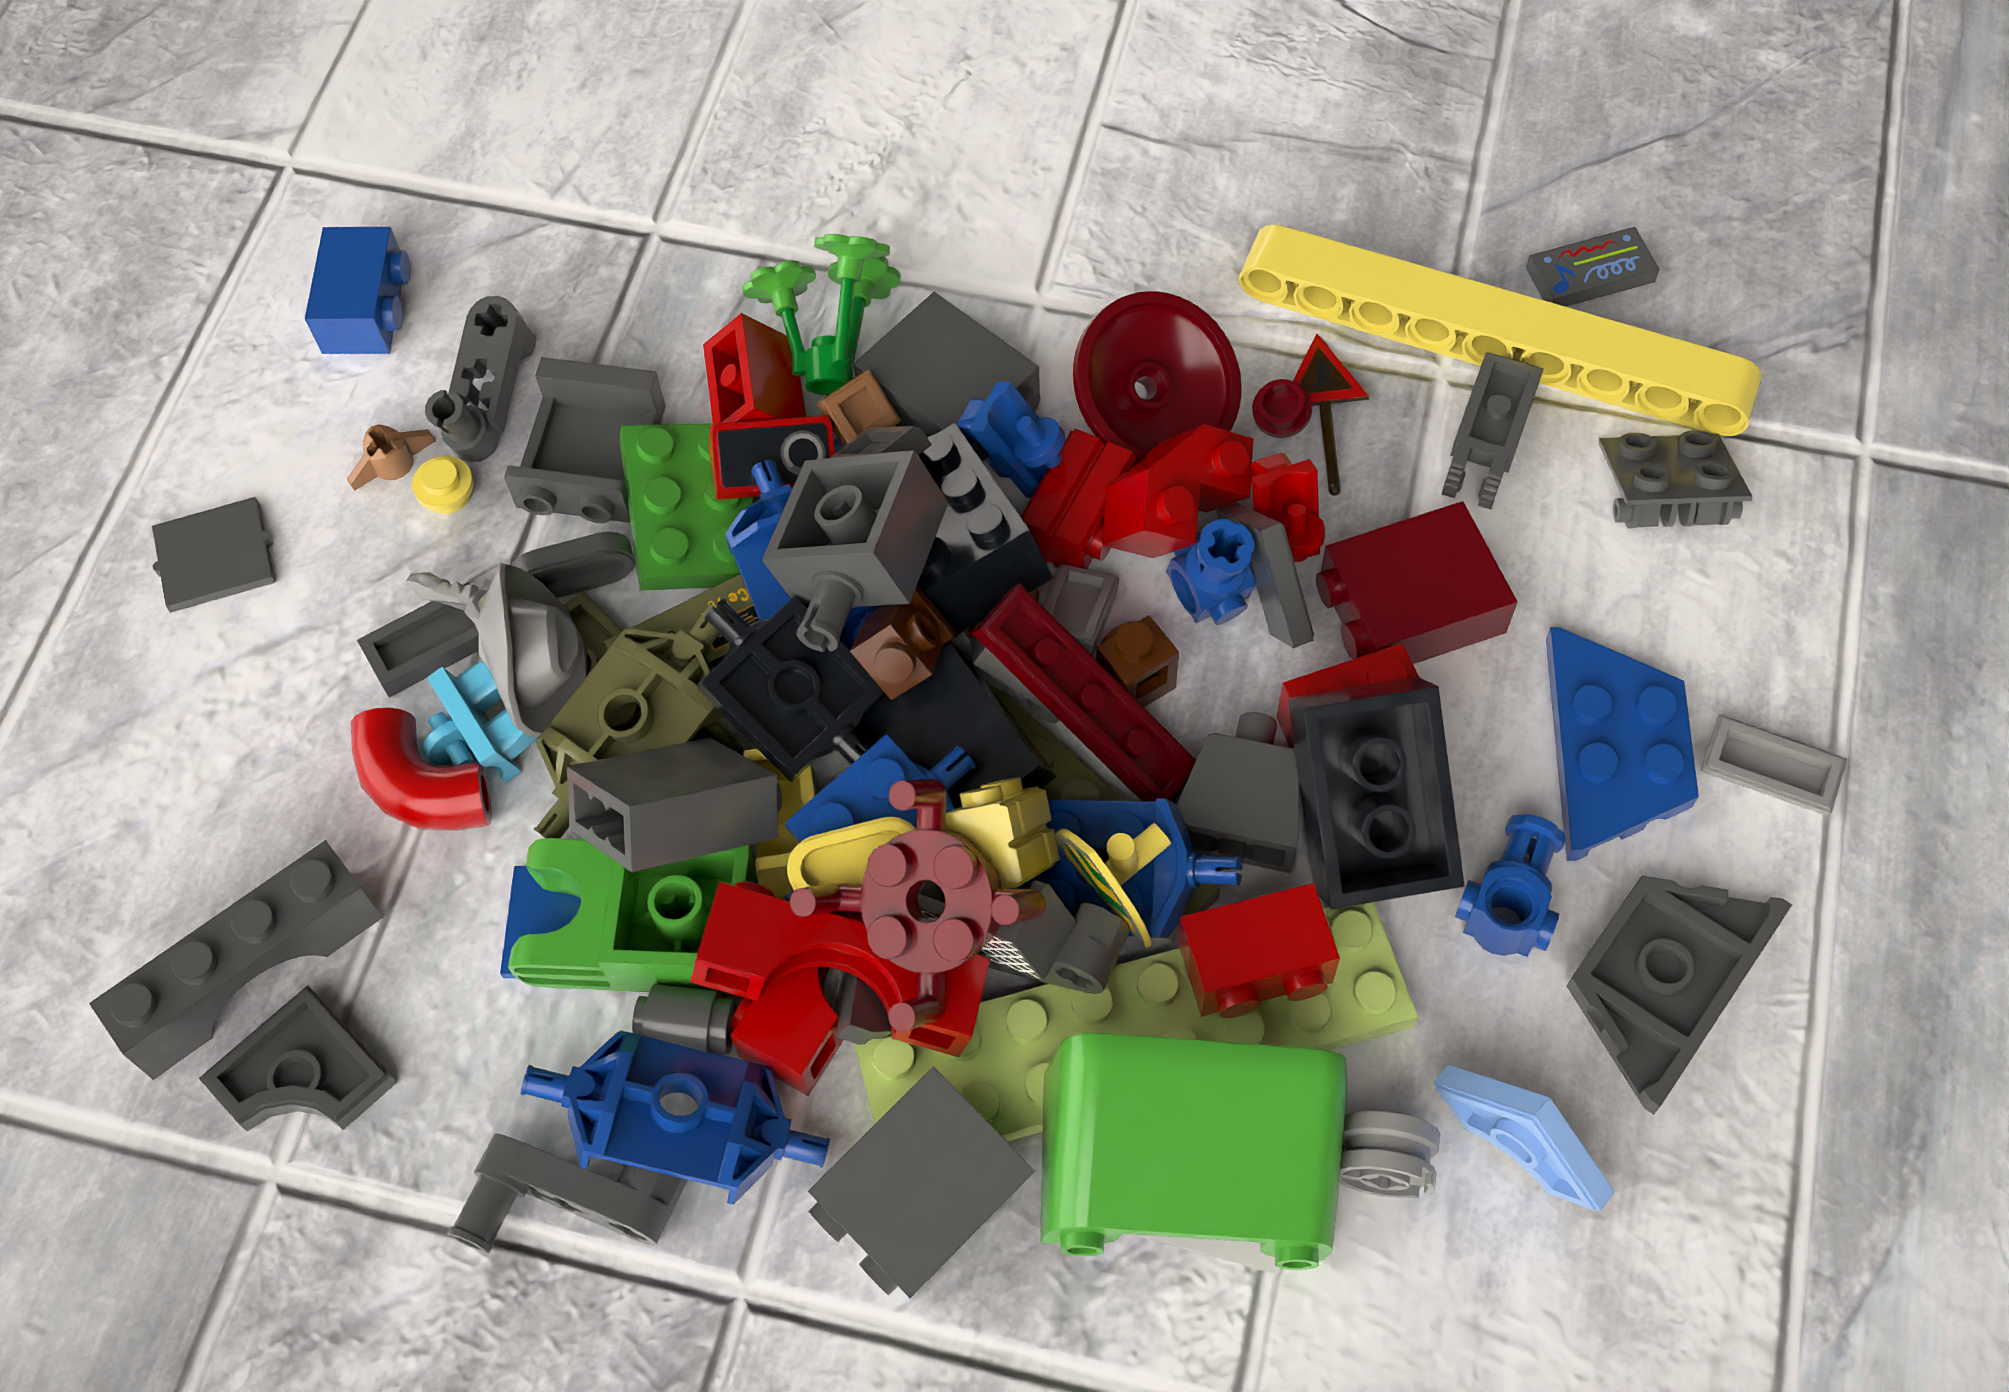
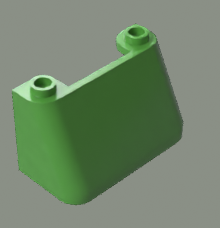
M1082 1033L1065 1038L1059 1045L1044 1073L1040 1243L1060 1244V1252L1067 1255L1096 1256L1104 1253V1244L1114 1242L1122 1234L1260 1242V1251L1265 1255L1275 1257V1266L1278 1268L1307 1270L1318 1267L1319 1261L1324 1260L1333 1251L1347 1096L1346 1058L1337 1052L1322 1049L1115 1033Z

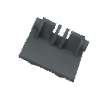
M1692 430L1673 436H1649L1643 433H1627L1616 438H1599V446L1623 498H1615L1614 521L1616 523L1625 522L1627 528L1658 527L1660 516L1664 527H1673L1676 521L1677 509L1682 526H1691L1693 522L1695 525H1728L1731 519L1741 517L1743 501H1752V494L1719 434Z

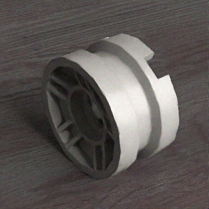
M1370 1110L1346 1114L1342 1141L1344 1152L1341 1153L1339 1183L1363 1193L1382 1197L1419 1198V1190L1423 1186L1424 1193L1431 1195L1435 1191L1437 1172L1434 1166L1430 1164L1431 1157H1434L1439 1152L1440 1132L1438 1128L1425 1120L1395 1112Z

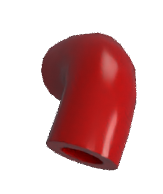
M390 707L374 708L354 716L351 721V745L360 786L386 815L420 830L457 831L489 826L491 824V797L483 765L475 762L455 766H433L424 762L417 748L416 718L411 713L402 709Z

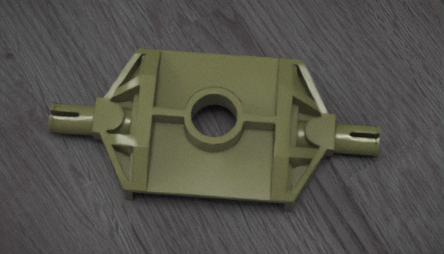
M709 604L705 612L688 633L681 629L676 634L624 629L536 740L537 747L556 787L552 794L558 798L537 827H534V830L545 839H561L569 828L567 766L689 742L716 709L698 690L699 682L713 670L706 656L709 654L708 648L720 634L704 619L713 605ZM631 702L641 705V717L633 728L626 731L613 730L612 717L620 706Z

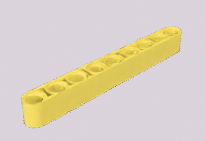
M1267 225L1259 230L1238 278L1239 285L1246 294L1264 303L1481 366L1486 352L1544 368L1540 384L1710 434H1719L1720 436H1735L1747 429L1762 379L1759 367L1752 361L1740 356L1281 225Z

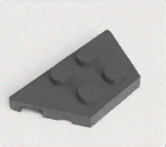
M1641 876L1566 987L1644 1109L1654 1115L1661 1107L1793 904L1785 899L1770 897L1766 903L1728 897L1727 889L1703 885L1695 888H1686L1673 880Z

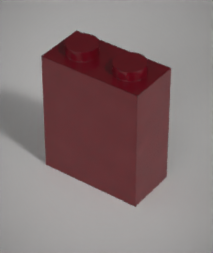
M1464 501L1326 545L1321 571L1316 574L1319 596L1327 608H1335L1342 623L1341 636L1343 644L1352 659L1403 643L1412 663L1415 664L1505 634L1508 631L1518 603Z

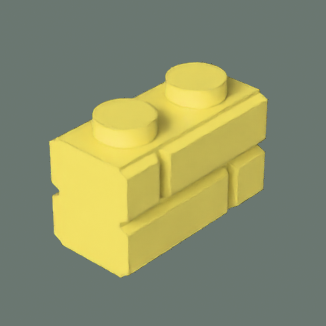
M1020 777L983 784L980 786V789L961 793L962 807L946 813V829L961 833L974 842L972 845L980 852L985 861L990 860L996 869L1002 888H1016L1055 866L1054 863L1060 860L1054 830L1046 827V823L1052 820L1046 790L1040 789L1038 786L1023 789Z

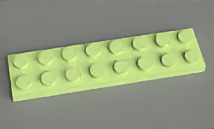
M1374 902L1336 909H1330V907L1323 908L1340 956V961L1333 983L1327 984L1328 987L1324 992L1305 1000L1290 1001L1287 995L1261 1001L1259 1008L1243 1016L1223 1018L1220 1012L1201 1017L1180 948L1115 965L1103 992L1100 994L1085 993L1053 984H1046L981 1002L972 1038L960 1057L892 1039V1034L885 1038L871 1039L863 1045L855 1043L854 1045L875 1123L934 1066L1008 1142L1043 1132L1044 1073L1061 1042L1069 1036L1082 1033H1115L1330 1051L1415 1027L1418 1015Z

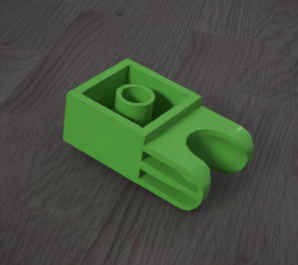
M546 838L536 840L528 848L525 863L531 876L543 889L574 895L581 899V904L576 916L566 926L549 933L527 934L519 937L510 953L509 971L527 985L545 988L650 992L653 984L716 990L690 982L694 964L719 881L734 885L737 882L759 884L755 870L756 857L752 844L630 872L584 839ZM690 912L688 915L683 917V913ZM720 991L721 995L737 996L734 994Z

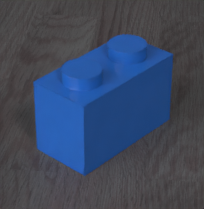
M391 227L322 228L305 314V321L322 354H390L393 333L401 329L403 320L402 304L400 301L401 287L409 283L411 274L409 255L406 250H400Z

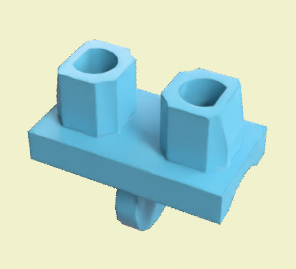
M481 661L457 677L443 666L428 676V681L453 719L449 721L444 712L436 713L429 718L428 723L433 731L423 742V751L430 762L436 765H445L453 762L454 766L474 763L469 753L472 750L479 763L484 767L494 766L504 782L507 783L520 774L522 771L514 758L537 738L529 737L512 724L506 709L489 720L484 711L498 702L501 697L493 676L485 663Z

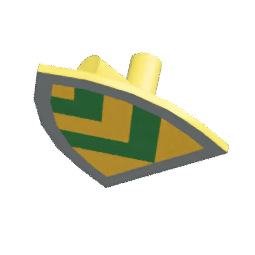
M1155 823L1151 824L1135 839H1132L1127 834L1117 833L1111 836L1107 842L1109 860L1104 863L1095 850L1081 838L1067 829H1060L1055 833L1056 843L1060 852L1115 915L1122 918L1129 925L1130 932L1145 949L1150 947L1152 943L1146 926L1134 905L1121 888V885L1171 845L1165 833Z

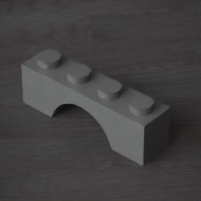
M325 840L89 1004L121 1053L154 1080L212 1039L213 1025L220 1010L240 988L253 978L280 963L294 958L312 955L328 957L383 917Z

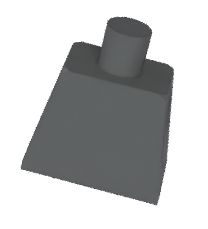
M1246 712L1239 717L1235 737L1218 733L1207 735L1176 807L1186 824L1194 852L1216 857L1240 856L1243 864L1291 874L1299 840V777L1295 750L1274 745L1277 721L1271 716L1259 712Z

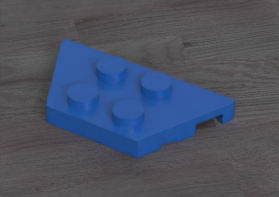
M1550 627L1546 638L1563 829L1566 835V861H1577L1586 857L1590 849L1616 837H1620L1623 840L1643 831L1646 825L1653 820H1667L1692 808L1699 794L1684 680L1565 629Z

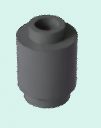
M653 984L648 997L639 996L636 1001L632 1020V1032L704 1052L729 1054L733 1046L730 1036L733 1032L731 1022L737 1010V1002L735 999L722 998L721 992L717 990Z

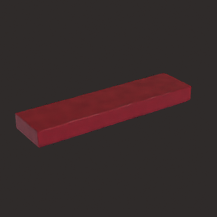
M1020 583L1010 588L972 634L1142 802H1156V799L1172 801L1187 782L1196 759Z

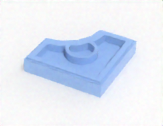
M1449 1064L1434 1081L1436 1090L1465 1130L1487 1140L1508 1154L1530 1173L1547 1193L1594 1211L1595 1209L1601 1211L1615 1193L1550 1097Z

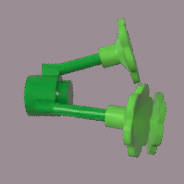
M825 234L824 237L815 238V248L828 251L838 257L837 262L830 264L828 276L833 282L841 285L835 336L825 335L814 338L811 341V348H808L807 351L804 349L795 313L798 311L796 296L806 292L808 289L807 285L816 279L815 269L812 266H801L799 261H784L775 267H762L755 270L750 275L751 280L742 286L743 294L746 298L758 299L760 303L765 304L773 303L775 314L782 317L792 353V374L794 376H805V387L809 392L829 395L854 378L853 363L864 308L871 304L872 298L885 299L889 297L891 289L897 287L900 283V272L894 267L888 266V259L885 257L890 255V246L877 243L876 240L860 236L848 237L840 234Z

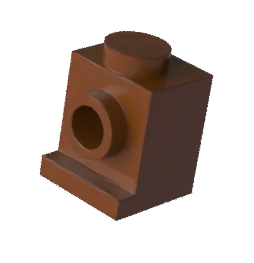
M917 585L910 604L881 605L866 615L850 652L886 695L893 700L933 674L943 645L954 638L956 631Z
M1150 615L1140 621H1131L1117 626L1097 646L1096 660L1143 707L1176 688L1179 651ZM1150 675L1152 676L1151 679L1136 687L1137 683Z

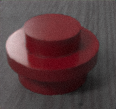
M1287 379L1273 380L1263 386L1254 397L1252 404L1253 418L1257 427L1271 437L1287 438L1301 432L1311 419L1312 402L1310 395L1303 386Z

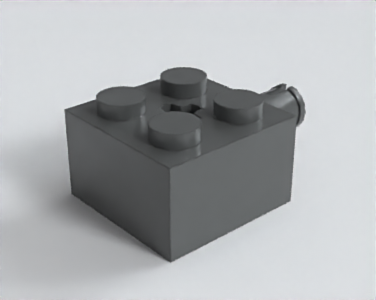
M915 450L806 460L762 561L792 599L795 596L808 608L803 621L798 626L796 635L809 648L825 652L827 647L830 652L834 651L839 645L840 635L852 607L910 604L949 503Z

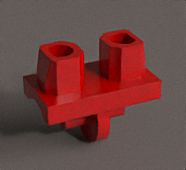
M1277 453L1255 460L1250 464L1253 510L1284 524L1294 562H1303L1308 557L1319 555L1320 547L1324 544L1326 534L1324 522L1319 517L1318 470L1313 462L1308 459L1292 464L1285 453Z

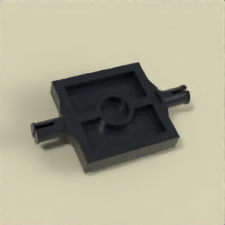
M795 596L772 617L756 622L752 626L725 599H722L717 603L716 608L713 606L708 611L704 619L731 646L724 660L699 682L698 690L791 783L817 758L830 754L834 750H837L850 764H853L868 751L871 746L855 730L861 717L885 695V692L858 662L850 650L841 641L838 647L831 652L827 647L825 652H820L804 645L796 634L798 626L803 621L808 608Z

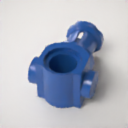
M1228 519L1212 521L1203 528L1202 532L1197 533L1196 544L1173 551L1176 557L1171 559L1166 573L1172 582L1179 601L1192 616L1195 623L1211 617L1215 625H1220L1237 617L1248 608L1245 599L1250 597L1256 586L1249 565L1255 543L1252 534L1241 523H1234Z
M1531 814L1512 815L1508 819L1505 826V834L1509 838L1501 860L1494 861L1487 866L1481 884L1471 880L1467 881L1455 914V918L1467 922L1463 933L1474 937L1481 948L1491 954L1506 956L1517 953L1528 957L1532 947L1546 951L1559 919L1560 913L1548 909L1552 898V883L1546 875L1553 854L1563 849L1566 835L1553 822ZM1526 853L1530 855L1528 863L1524 862ZM1505 907L1511 909L1519 916L1521 923L1510 924L1503 922L1493 913L1492 908Z

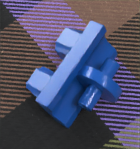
M997 381L987 399L974 398L970 400L958 421V428L969 441H978L989 453V465L998 476L1010 478L1026 498H1032L1047 470L1056 467L1062 460L1059 452L1065 442L1064 430L1053 418H1039L1011 382Z

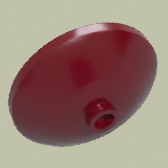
M1159 291L1137 292L1121 297L1103 308L1088 323L1075 351L1073 386L1076 400L1085 422L1093 434L1101 439L1102 443L1106 444L1109 441L1133 451L1135 456H1137V464L1160 442L1202 424L1231 431L1240 409L1242 393L1241 373L1235 352L1229 339L1217 322L1203 309L1189 300ZM1136 382L1145 387L1147 391L1146 399L1141 398L1137 394L1135 389Z

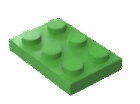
M713 423L621 425L619 441L625 486L628 492L627 501L639 591L713 588L741 574L733 554H730L725 533L740 511L753 504V497L716 500L708 451L709 430Z

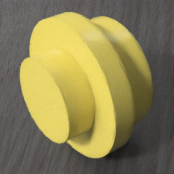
M439 456L426 461L417 469L412 480V489L419 503L440 514L453 513L463 508L468 503L474 486L473 475L468 465L461 459L453 456Z

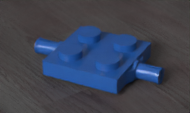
M886 734L785 822V828L799 843L813 835L884 817L904 819L917 829V809L898 810L893 807L889 800L891 786L898 781L937 779L944 785L946 790L947 813L955 809L947 790L971 769H974L976 765L969 755L964 758L965 751L956 745L947 756L928 771L926 768L912 762ZM794 890L784 896L787 901H790Z

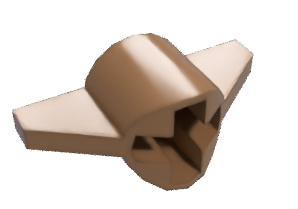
M385 425L371 426L365 432L363 440L364 455L347 477L348 483L355 491L377 477L384 480H397L404 477L413 466L412 456L435 442L433 435L428 429L398 432Z

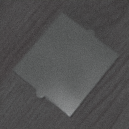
M256 497L152 526L158 559L153 564V569L161 577L165 605L170 613L275 583L268 548L273 544V539L264 529L260 504Z

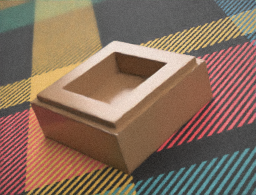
M870 370L863 371L816 403L821 413L831 418L833 432L843 447L869 427H893L901 421Z

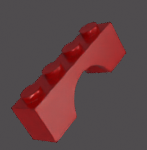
M719 881L695 960L691 983L759 1001L776 981L793 971L808 967H831L846 971L864 981L877 994L886 1009L887 1015L894 1004L917 997V972L906 970L889 959L880 958L875 954L868 944V932L864 922L843 917L839 911L799 917L791 910L790 901L774 897V894L764 886L751 882H737L734 885ZM976 955L965 965L946 971L945 1013L943 1017L936 1022L906 1032H899L890 1025L892 1039L960 1057L973 1035L991 958Z
M839 911L843 917L864 922L862 912ZM808 967L783 976L764 993L759 1001L744 998L731 1022L733 1032L730 1036L741 1059L769 1066L773 1077L809 1096L844 1041L836 1037L839 1018L824 996L825 981L830 967Z

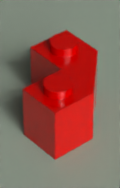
M1202 424L1160 442L1132 469L1122 473L1106 486L1102 546L1149 558H1156L1196 544L1198 511L1208 513L1227 504L1250 497V464H1252L1254 438Z

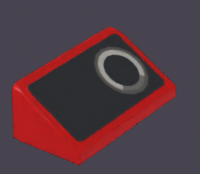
M823 415L712 424L709 430L708 451L716 500L760 496L761 492L751 470L757 463L761 462L767 479L770 481L766 471L765 460L776 462L784 486L789 484L791 489H793L806 460L827 459L835 454L831 418Z

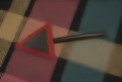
M1316 333L1293 381L1306 389L1310 395L1312 406L1319 405L1328 490L1332 496H1337L1340 494L1341 488L1331 404L1369 400V395Z

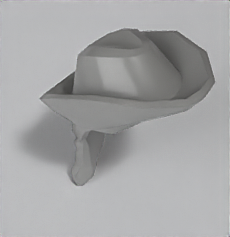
M504 563L499 564L489 590L480 589L472 583L466 586L459 582L451 584L447 579H440L430 572L411 573L407 578L406 586L420 599L462 609L475 623L479 632V656L493 676L512 724L527 736L539 738L588 676L587 648L567 608L542 582L522 568Z

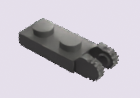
M1490 352L1485 353L1450 454V456H1453L1443 486L1442 495L1455 498L1456 493L1461 490L1466 473L1464 470L1467 461L1490 468L1488 476L1483 479L1478 494L1480 499L1478 506L1492 509L1504 472L1509 473L1544 368Z

